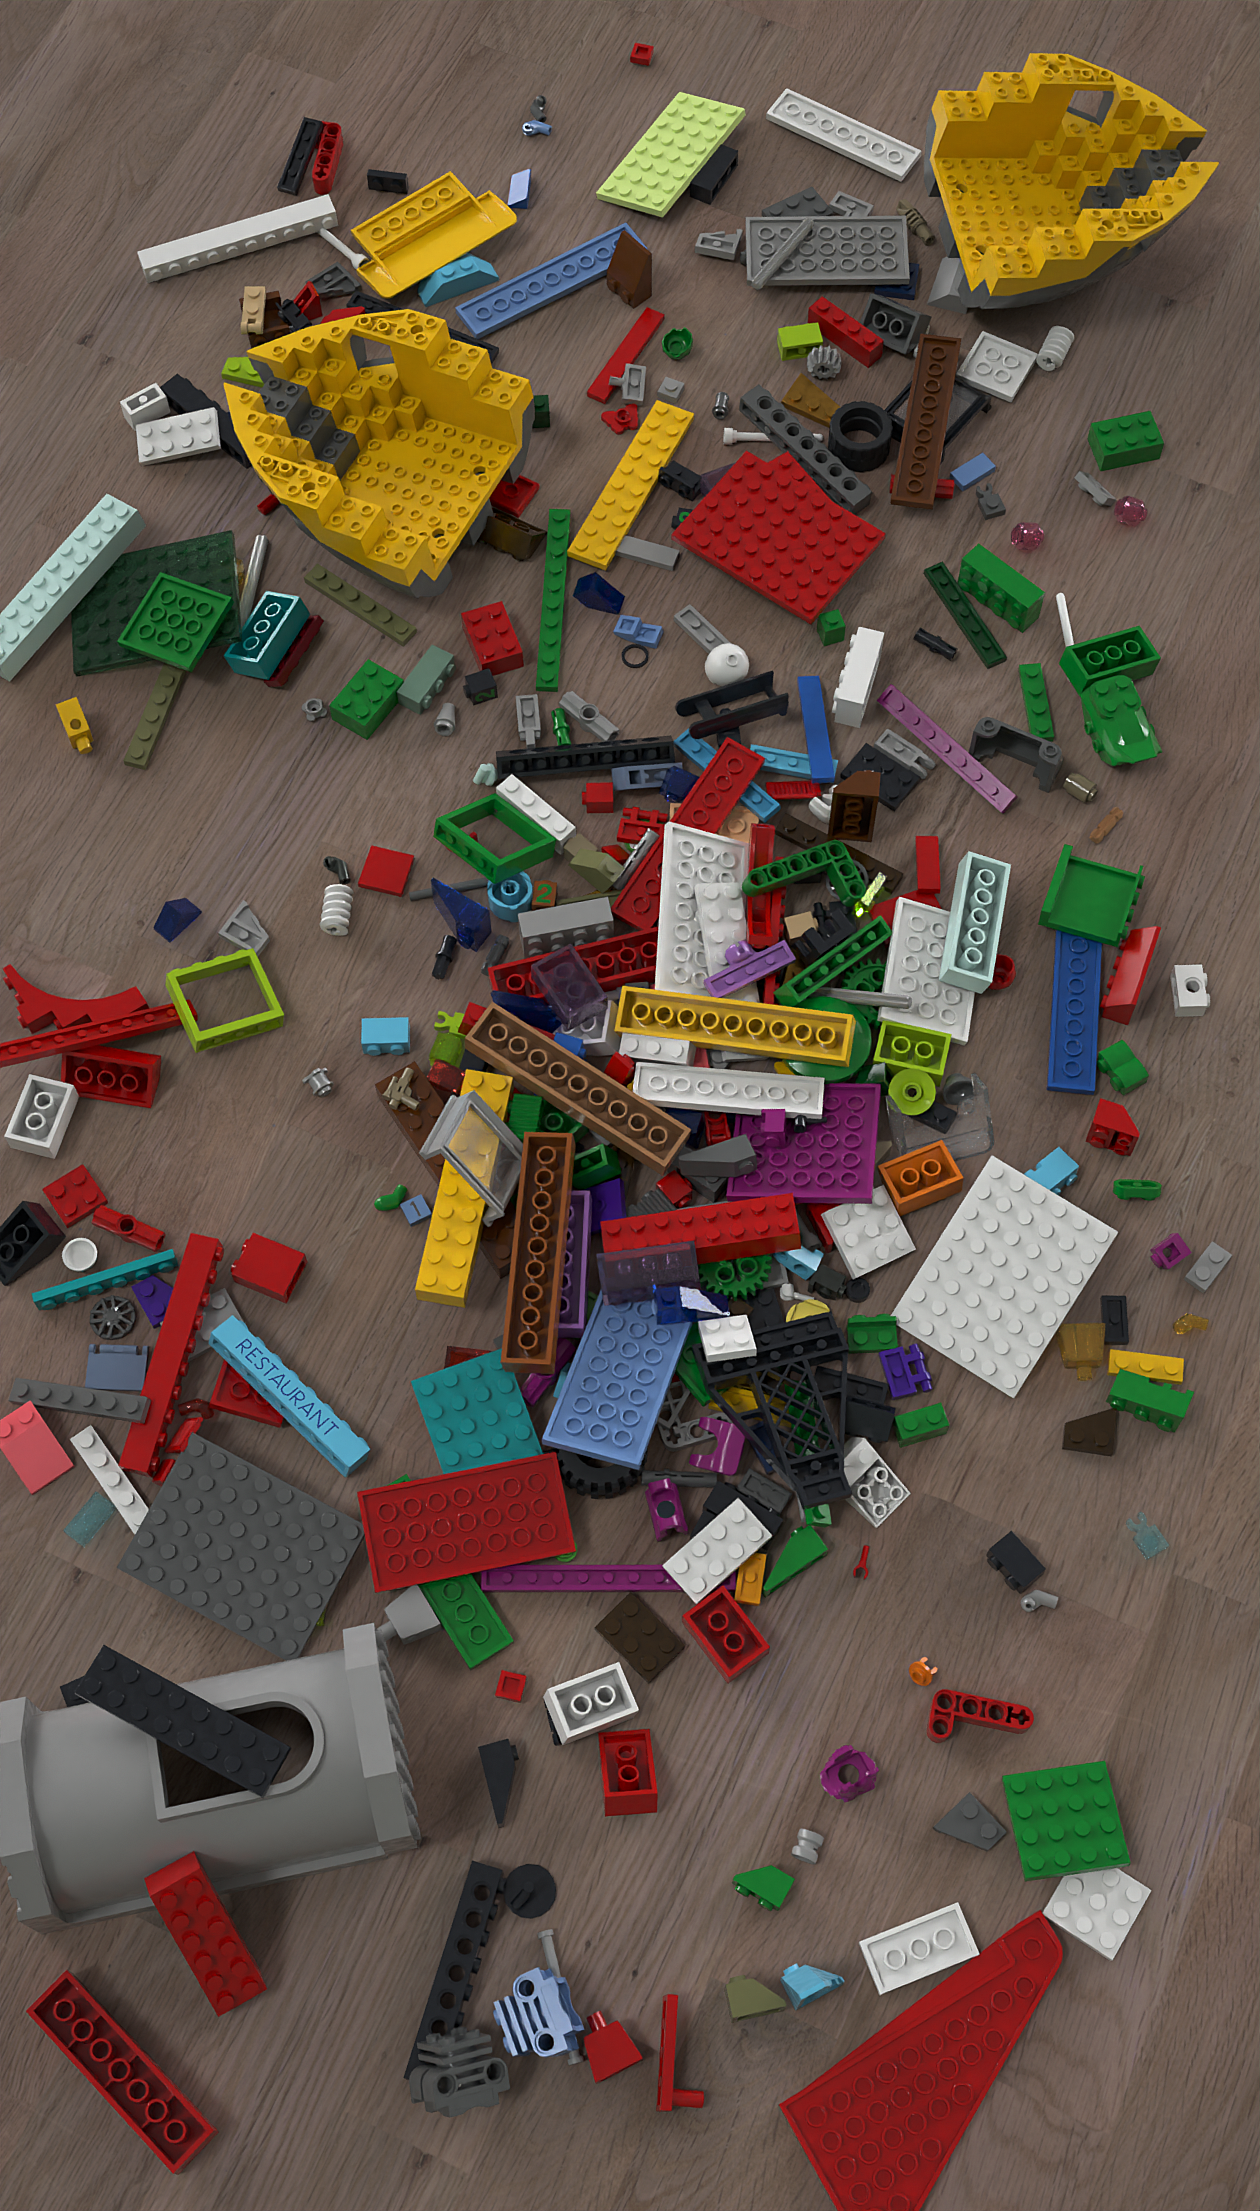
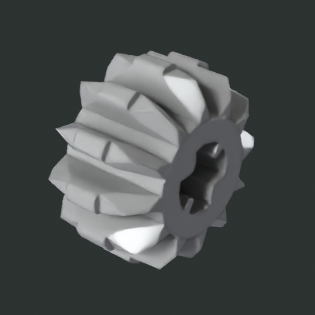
M820 345L819 349L813 347L812 352H809L807 357L808 371L811 372L812 377L818 376L819 380L821 378H826L827 380L829 377L835 378L841 369V354L837 352V348L831 349L830 345L827 348Z

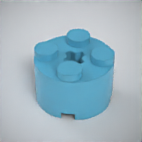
M524 871L496 884L490 880L488 881L489 908L498 918L510 922H518L519 913L531 911L533 887L529 876Z

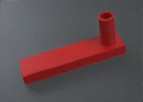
M674 1994L664 1995L662 2003L656 2111L670 2112L672 2111V2106L703 2108L704 2103L703 2091L673 2088L678 1995Z

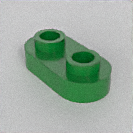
M1119 1179L1113 1183V1193L1123 1200L1136 1197L1152 1201L1161 1195L1162 1185L1152 1180Z

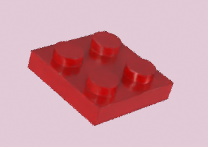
M83 1164L42 1189L67 1229L94 1213L101 1205L105 1206L108 1204L107 1199Z

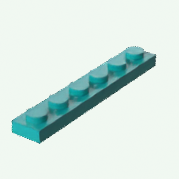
M173 1249L31 1294L38 1310H50L58 1304L64 1302L72 1303L78 1301L80 1297L89 1294L97 1295L105 1289L111 1287L119 1288L125 1286L127 1282L136 1279L144 1280L158 1272H169L174 1267L179 1266Z

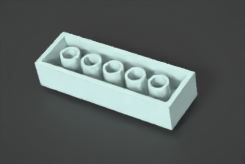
M970 851L960 861L939 981L980 994L992 983L1011 864Z

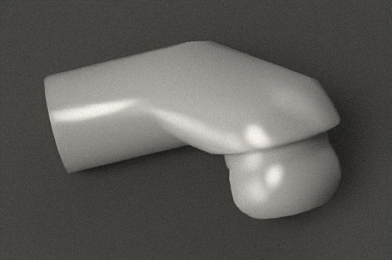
M1034 1590L1025 1595L1020 1604L1026 1612H1032L1041 1605L1055 1609L1058 1597L1040 1590Z

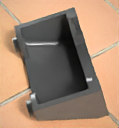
M984 717L978 721L973 731L969 753L978 761L984 756L992 759L995 752L998 751L1036 767L1033 777H1038L1040 781L1038 789L1049 793L1064 760L1061 749L1055 743L990 717Z

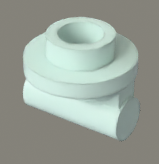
M491 763L487 765L481 764L473 778V782L475 784L485 783L487 786H492L498 777L497 769Z

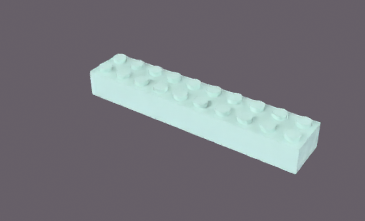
M106 494L1 612L0 676L9 682L146 527L137 509Z

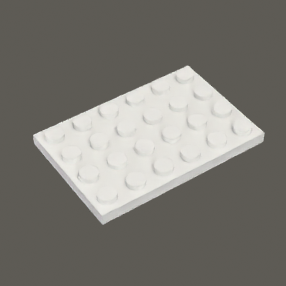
M899 897L896 901L882 993L908 995L912 998V1003L909 1009L880 1006L877 1021L882 1022L886 1020L952 1034L950 1042L965 1045L968 1042L975 992L939 981L950 912Z

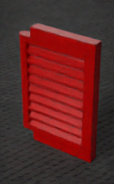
M812 780L765 782L766 792L774 800L811 799L821 796L819 783H812Z
M203 1418L185 1419L164 1449V1452L167 1454L184 1452L188 1446L191 1433L196 1434Z

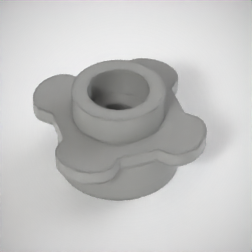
M312 698L302 705V710L306 712L308 721H314L315 718L324 717L327 714V710L322 706L321 699Z

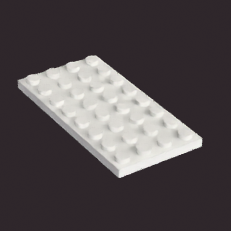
M673 822L665 824L655 990L711 997L703 984L704 979L709 978L694 886L697 883L739 882L746 916V894L742 890V883L748 875L749 843Z

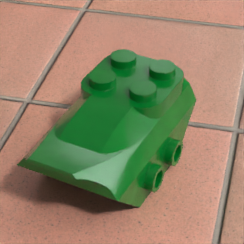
M1117 675L1096 681L1080 694L1085 722L1084 729L1086 734L1091 736L1093 749L1099 754L1102 761L1114 767L1128 762L1134 764L1157 757V754L1162 753V749L1155 737L1154 727L1152 724H1149L1146 718V710L1141 706V699L1129 677Z

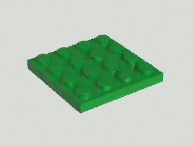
M160 572L117 642L123 648L192 673L234 601L232 597Z
M1105 1761L1002 1776L1001 1780L1025 1882L1130 1866L1131 1862Z

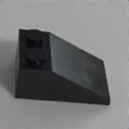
M22 1201L0 1226V1281L4 1286H8L52 1254L66 1238L65 1234L40 1203Z

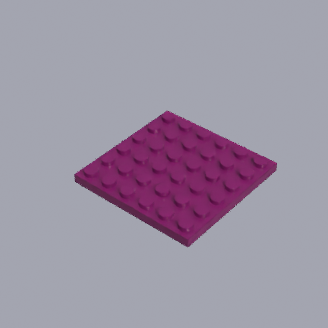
M824 1084L822 1117H826L827 1122L807 1125V1130L804 1133L794 1132L795 1118H787L786 1146H766L765 1137H761L762 1115L736 1113L734 1138L746 1134L756 1154L757 1170L749 1174L729 1177L727 1201L734 1202L793 1193L794 1203L872 1204L881 1084Z

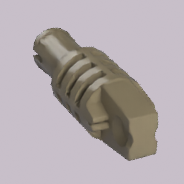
M906 199L899 200L896 210L900 216H906L908 229L912 234L918 235L925 246L931 245L934 242L935 235L927 228L926 220Z

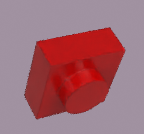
M635 43L630 55V62L649 66L654 53V46Z
M501 1670L495 1697L521 1703L527 1676Z

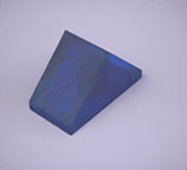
M187 898L167 901L153 928L170 943L202 911Z
M667 1107L665 1113L691 1129L686 1143L695 1149L698 1148L704 1130L702 1113Z

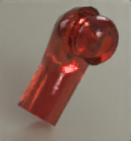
M196 1398L178 1404L181 1416L195 1411L201 1413V1417L204 1420L214 1416L213 1409L209 1408L210 1402Z

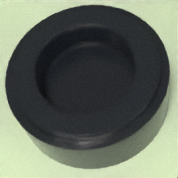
M860 1277L848 1281L845 1291L847 1298L854 1303L864 1302L870 1293L869 1283Z

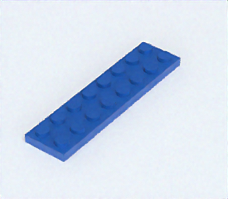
M1055 930L1047 1090L1094 1095L1102 943L1059 930Z

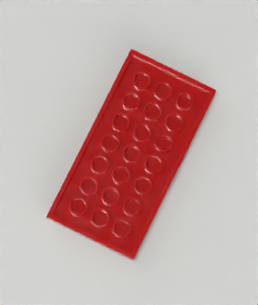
M556 1452L357 1492L375 1593L576 1552Z

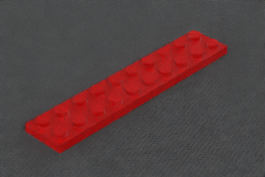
M727 737L669 822L717 834L765 763V758ZM664 830L611 906V912L614 917L639 931L654 928L659 920Z

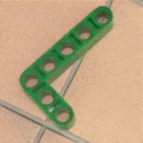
M838 840L826 842L753 869L742 883L743 892L747 896L756 897L826 871L835 891L845 906H856L866 893L865 884L846 847ZM810 859L815 860L817 864L813 863ZM790 866H794L797 871H794ZM840 871L844 872L846 876H843ZM771 873L775 874L778 878H774ZM751 880L757 882L758 886L752 884ZM850 891H853L856 896L852 895Z

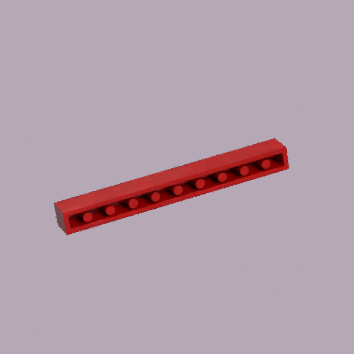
M190 1233L140 1396L148 1397L151 1400L144 1424L131 1423L118 1465L125 1472L152 1478L153 1472H156L159 1468L160 1457L158 1456L161 1447L164 1448L167 1442L168 1434L166 1430L168 1424H171L174 1419L175 1410L173 1407L175 1400H179L182 1393V1386H180L182 1377H186L188 1373L189 1363L187 1361L190 1353L193 1354L196 1347V1339L194 1338L197 1330H200L203 1324V1316L201 1315L204 1307H207L210 1301V1293L208 1292L211 1284L214 1285L217 1278V1270L215 1269L218 1261L221 1262L224 1255V1248L217 1238Z

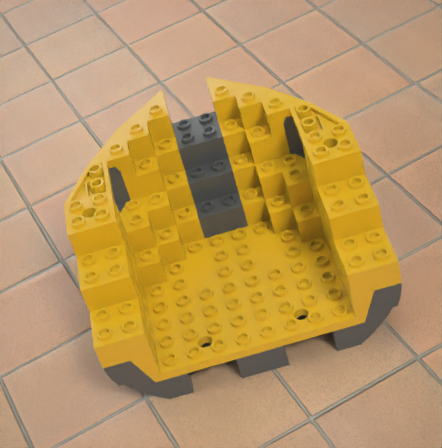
M1030 53L1022 73L984 72L977 91L939 90L926 127L924 183L928 196L942 197L945 206V212L938 228L947 257L961 258L965 270L958 287L962 305L971 308L1001 309L1050 302L1075 294L1130 264L1143 251L1145 252L1183 216L1217 169L1219 162H1184L1191 152L1200 145L1207 130L1156 94L1112 71L1069 54ZM1075 90L1103 91L1104 95L1096 114L1097 118L1069 107Z
M410 309L362 314L310 326L247 350L248 358L254 370L258 372L265 385L257 393L224 382L223 385L234 430L259 479L266 484L271 494L276 496L282 506L292 516L296 526L333 556L390 589L417 599L420 596L432 597L442 594L453 578L448 560L460 542L474 546L486 527L487 517L489 515L493 516L489 497L500 480L514 484L524 468L532 433V424L535 420L534 398L530 380L493 369L487 349L451 339L446 320ZM363 338L389 345L393 357L366 361L367 355Z

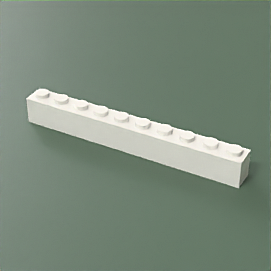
M329 194L144 249L137 253L147 283L306 236L318 232L321 228L330 229L338 226L337 216Z

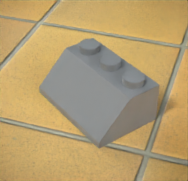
M945 257L942 259L927 305L963 314L967 313L968 307L962 305L958 293L959 284L965 273L961 258Z

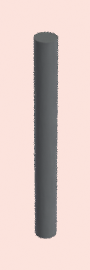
M484 877L409 892L410 900L414 901L488 886L489 880Z

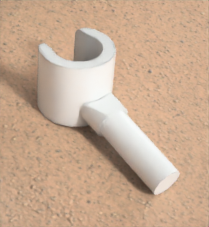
M783 1284L782 1288H780V1296L784 1301H791L793 1299L802 1301L814 1300V1297L794 1292L793 1284Z

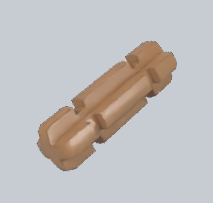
M1114 807L1109 812L1110 814L1106 815L1098 824L1097 829L1091 832L1089 837L1091 841L1096 844L1100 843L1103 837L1116 825V822L1122 818L1123 811L1118 807Z

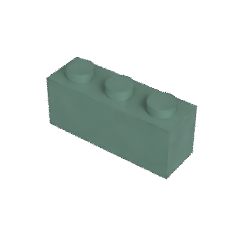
M431 645L398 689V704L419 715L425 709H428L432 704L433 697L436 693L442 691L445 681L448 677H452L456 670L454 655Z

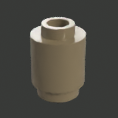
M1072 772L1063 785L1068 794L1083 803H1086L1088 800L1091 802L1098 792L1095 789L1097 784L1079 773L1074 774Z

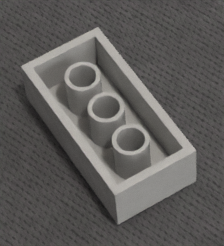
M608 897L518 914L519 934L525 959L614 937L613 917Z

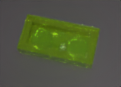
M878 873L869 885L863 898L852 911L853 915L859 918L864 911L869 913L876 903L872 899L874 897L878 899L885 889L882 884L887 877Z

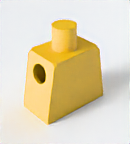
M77 697L55 704L72 748H78L80 754L91 752L93 748L90 743L94 740Z

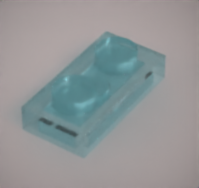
M95 1492L63 1531L82 1547H85L116 1510V1506L98 1492Z

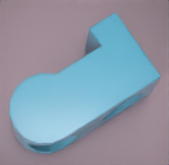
M803 1246L798 1250L773 1253L778 1262L804 1280H807L816 1272L824 1253L817 1249L811 1252Z

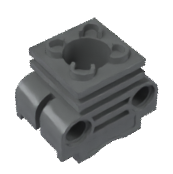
M458 2027L451 2029V2034L441 2036L440 2033L430 2034L426 2036V2041L418 2042V2049L428 2051L418 2054L419 2060L431 2063L420 2065L411 2072L409 2077L411 2102L415 2104L424 2101L426 2112L433 2113L439 2111L443 2116L449 2118L462 2115L474 2107H491L500 2104L498 2092L510 2089L506 2063L502 2059L484 2055L493 2052L492 2046L480 2043L491 2041V2036L480 2033L479 2029L467 2031V2027Z

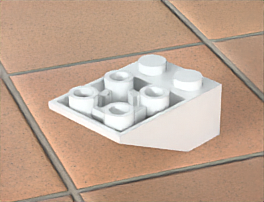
M852 1436L844 1444V1472L852 1491L851 1498L845 1500L877 1528L911 1493L865 1438Z

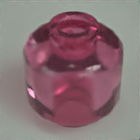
M1124 496L1117 501L1114 508V516H1116L1119 523L1137 526L1141 521L1145 520L1147 509L1142 499Z
M1036 522L1018 523L1011 531V542L1018 550H1036L1044 540V532Z

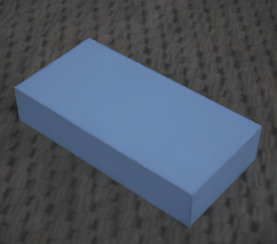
M981 453L950 472L949 478L954 480V483L964 491L995 472L996 466L984 453Z

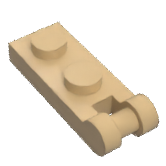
M245 286L241 334H248V332L263 334L266 300L265 286Z

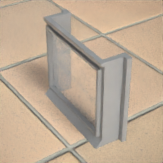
M475 1090L458 1098L452 1095L419 1154L425 1160L440 1153L489 1205L482 1219L487 1227L491 1226L495 1219L504 1216V1210L520 1179L523 1143Z

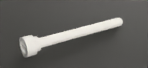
M325 228L318 230V234L351 260L352 266L355 269L370 261L365 255L354 253Z
M724 428V445H732L737 443V441H771L764 433L737 432L733 428ZM813 434L819 442L823 440L822 434Z
M1058 593L1056 600L1065 646L1067 647L1074 645L1065 596L1063 593Z

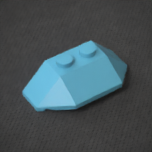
M466 253L421 280L417 292L424 306L428 307L499 281V277L491 263Z

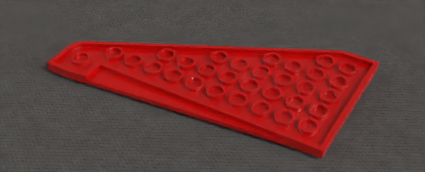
M1041 1910L1016 1924L980 1952V1955L972 1958L815 2081L778 2105L837 2211L920 2210L1062 1962V1945Z

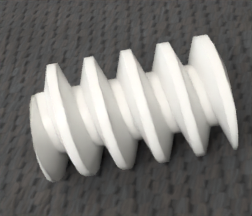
M1053 326L1036 358L1037 364L1042 369L1052 371L1062 365L1074 340L1072 331L1061 326Z
M342 884L330 885L324 892L325 897L323 899L324 905L322 906L323 912L321 914L320 928L328 934L344 936L348 934L346 927L349 926L347 919L350 918V912L348 911L352 908L349 903L353 901L352 896H350L353 894V890Z

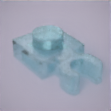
M1139 1512L1137 1517L1140 1520V1524H1134L1131 1518L1126 1521V1525L1131 1531L1137 1533L1132 1540L1145 1559L1148 1560L1167 1549L1169 1544L1155 1524L1151 1527L1147 1526L1145 1514Z

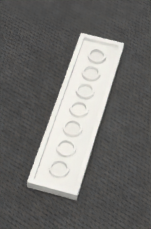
M787 88L766 113L767 120L902 182L921 157V150Z
M739 882L697 883L694 886L709 977L729 967L725 953L731 945L735 944L738 947L740 946L738 944L739 941H747V925ZM755 982L724 999L760 1003L757 984ZM721 1051L723 1062L755 1061L769 1058L767 1056Z
M636 1062L633 1092L654 1106L751 1115H761V1109H785L787 1118L804 1115L806 1118L822 1119L824 1078Z

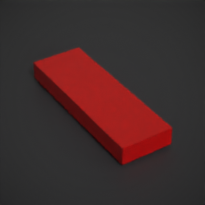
M916 836L917 893L940 894L938 836Z

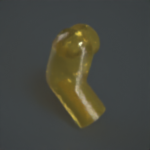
M1187 1313L1175 1320L1173 1329L1178 1334H1184L1193 1327L1206 1331L1209 1319Z

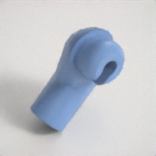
M532 120L524 123L522 130L527 136L537 133L549 136L552 126Z

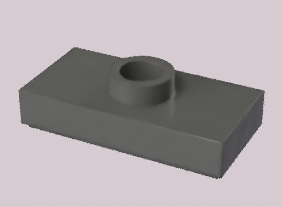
M750 1468L737 1487V1492L745 1497L750 1495L759 1501L760 1506L765 1509L772 1508L780 1514L792 1496V1493Z

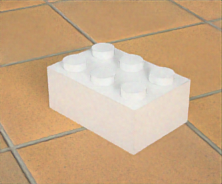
M29 1074L4 1136L10 1148L55 1159L79 1099L74 1085Z
M619 1662L549 1688L543 1696L562 1745L630 1720L639 1711Z

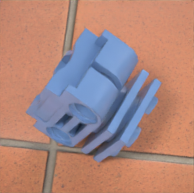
M537 1967L520 1975L513 1983L514 1996H507L504 1998V2001L498 2000L493 2002L496 2008L493 2010L494 2018L498 2026L502 2025L505 2037H503L504 2046L508 2053H512L513 2057L528 2056L530 2052H536L543 2057H559L580 2048L575 2035L585 2031L580 2016L572 2006L570 1988L566 1977L557 1978L553 1976L551 1968L544 1971ZM532 1983L534 1984L533 1994H531L530 1987ZM551 2036L554 2039V2046L552 2048L549 2044Z

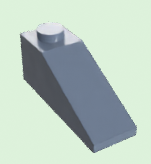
M682 762L611 769L613 791L684 785Z

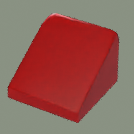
M174 1459L163 1460L152 1482L162 1487L176 1461Z

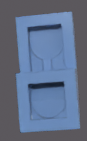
M620 615L613 632L627 641L656 649L664 631L662 626L642 623L639 617Z

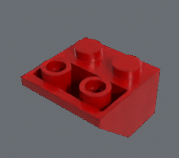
M1100 1098L1085 1142L1090 1143L1096 1148L1113 1150L1114 1153L1121 1156H1131L1140 1132L1123 1105Z

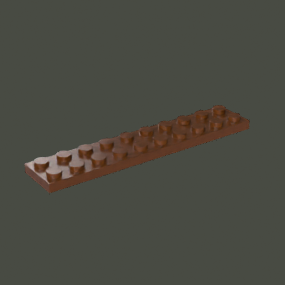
M920 334L890 505L933 510L962 338Z

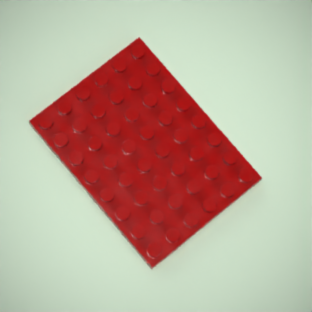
M746 451L671 534V540L811 625L882 543L886 533Z

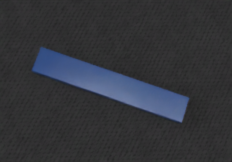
M800 676L797 678L811 780L812 783L834 782L835 776L819 676Z

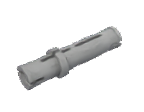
M648 828L639 843L633 846V852L623 865L625 869L612 885L617 890L624 889L659 838L657 833Z

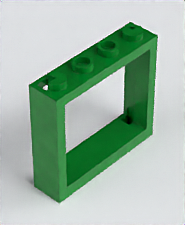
M496 793L436 818L433 835L434 838L494 884L552 858L556 845V838ZM493 815L531 845L499 859L460 828Z

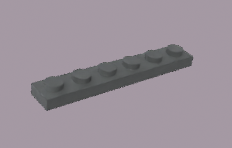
M22 1378L15 1379L8 1400L16 1405H24L31 1401L36 1408L142 1424L145 1422L151 1400L144 1396Z

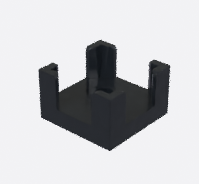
M839 908L830 914L839 926V931L827 919L818 927L823 938H821L814 927L809 928L801 935L812 950L811 952H809L801 940L792 944L791 947L807 968L844 942L855 931Z

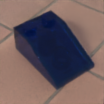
M433 877L430 881L434 904L459 944L465 949H472L477 952L492 933L490 910Z

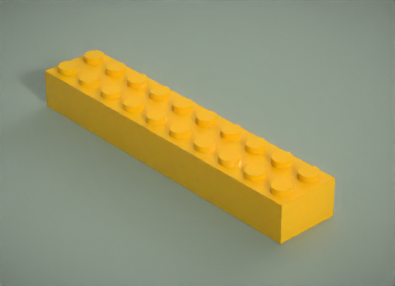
M622 986L614 1031L619 1037H622V1033L687 1040L698 1048L849 1067L856 1020L851 1014Z
M466 1069L460 1096L475 1090L504 1123L507 1122L509 1115L507 1113L509 1100H512L514 1092L513 1077ZM469 1107L449 1144V1148L491 1192L502 1141L476 1112ZM446 1159L415 1292L417 1300L465 1308L484 1226L482 1219L487 1211L488 1204Z

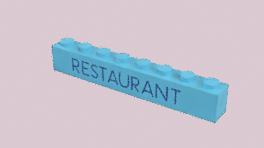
M232 1315L211 1332L208 1344L345 1478L367 1460L370 1452L367 1442L363 1438L357 1437L351 1431L347 1422L340 1420L328 1404H323L317 1398L312 1388L306 1387L293 1370H289L282 1364V1360L277 1354H272L259 1337H255L249 1332L248 1327L243 1321H238Z

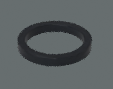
M639 644L628 645L622 651V661L630 668H640L648 661V651ZM631 648H639L644 651L646 657L639 664H631L626 661L624 655Z

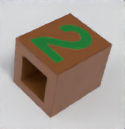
M549 880L534 881L532 911L556 907L558 895L557 882Z

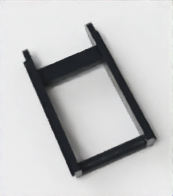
M772 670L681 699L676 703L675 710L678 715L683 717L699 712L703 720L692 723L689 727V734L693 739H701L776 714L785 716L789 706V694L784 693L777 696L773 690L774 672ZM763 691L769 698L716 715L713 707Z

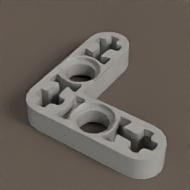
M668 1389L670 1398L673 1400L670 1389ZM669 1406L661 1408L660 1413L670 1411ZM725 1413L706 1416L732 1423ZM677 1415L671 1427H673L674 1436L680 1438L677 1439V1444H673L672 1441H667L670 1439L669 1430L663 1431L665 1428L657 1424L664 1447L672 1452L713 1441L717 1438L714 1434L709 1435L708 1431L705 1430L702 1437L694 1438L691 1436L690 1430L698 1426L700 1418L681 1424Z

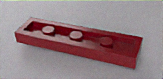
M319 615L308 617L269 680L264 679L263 682L268 687H281L288 681L290 673L297 667L299 659L308 650L310 642L320 631L324 620Z

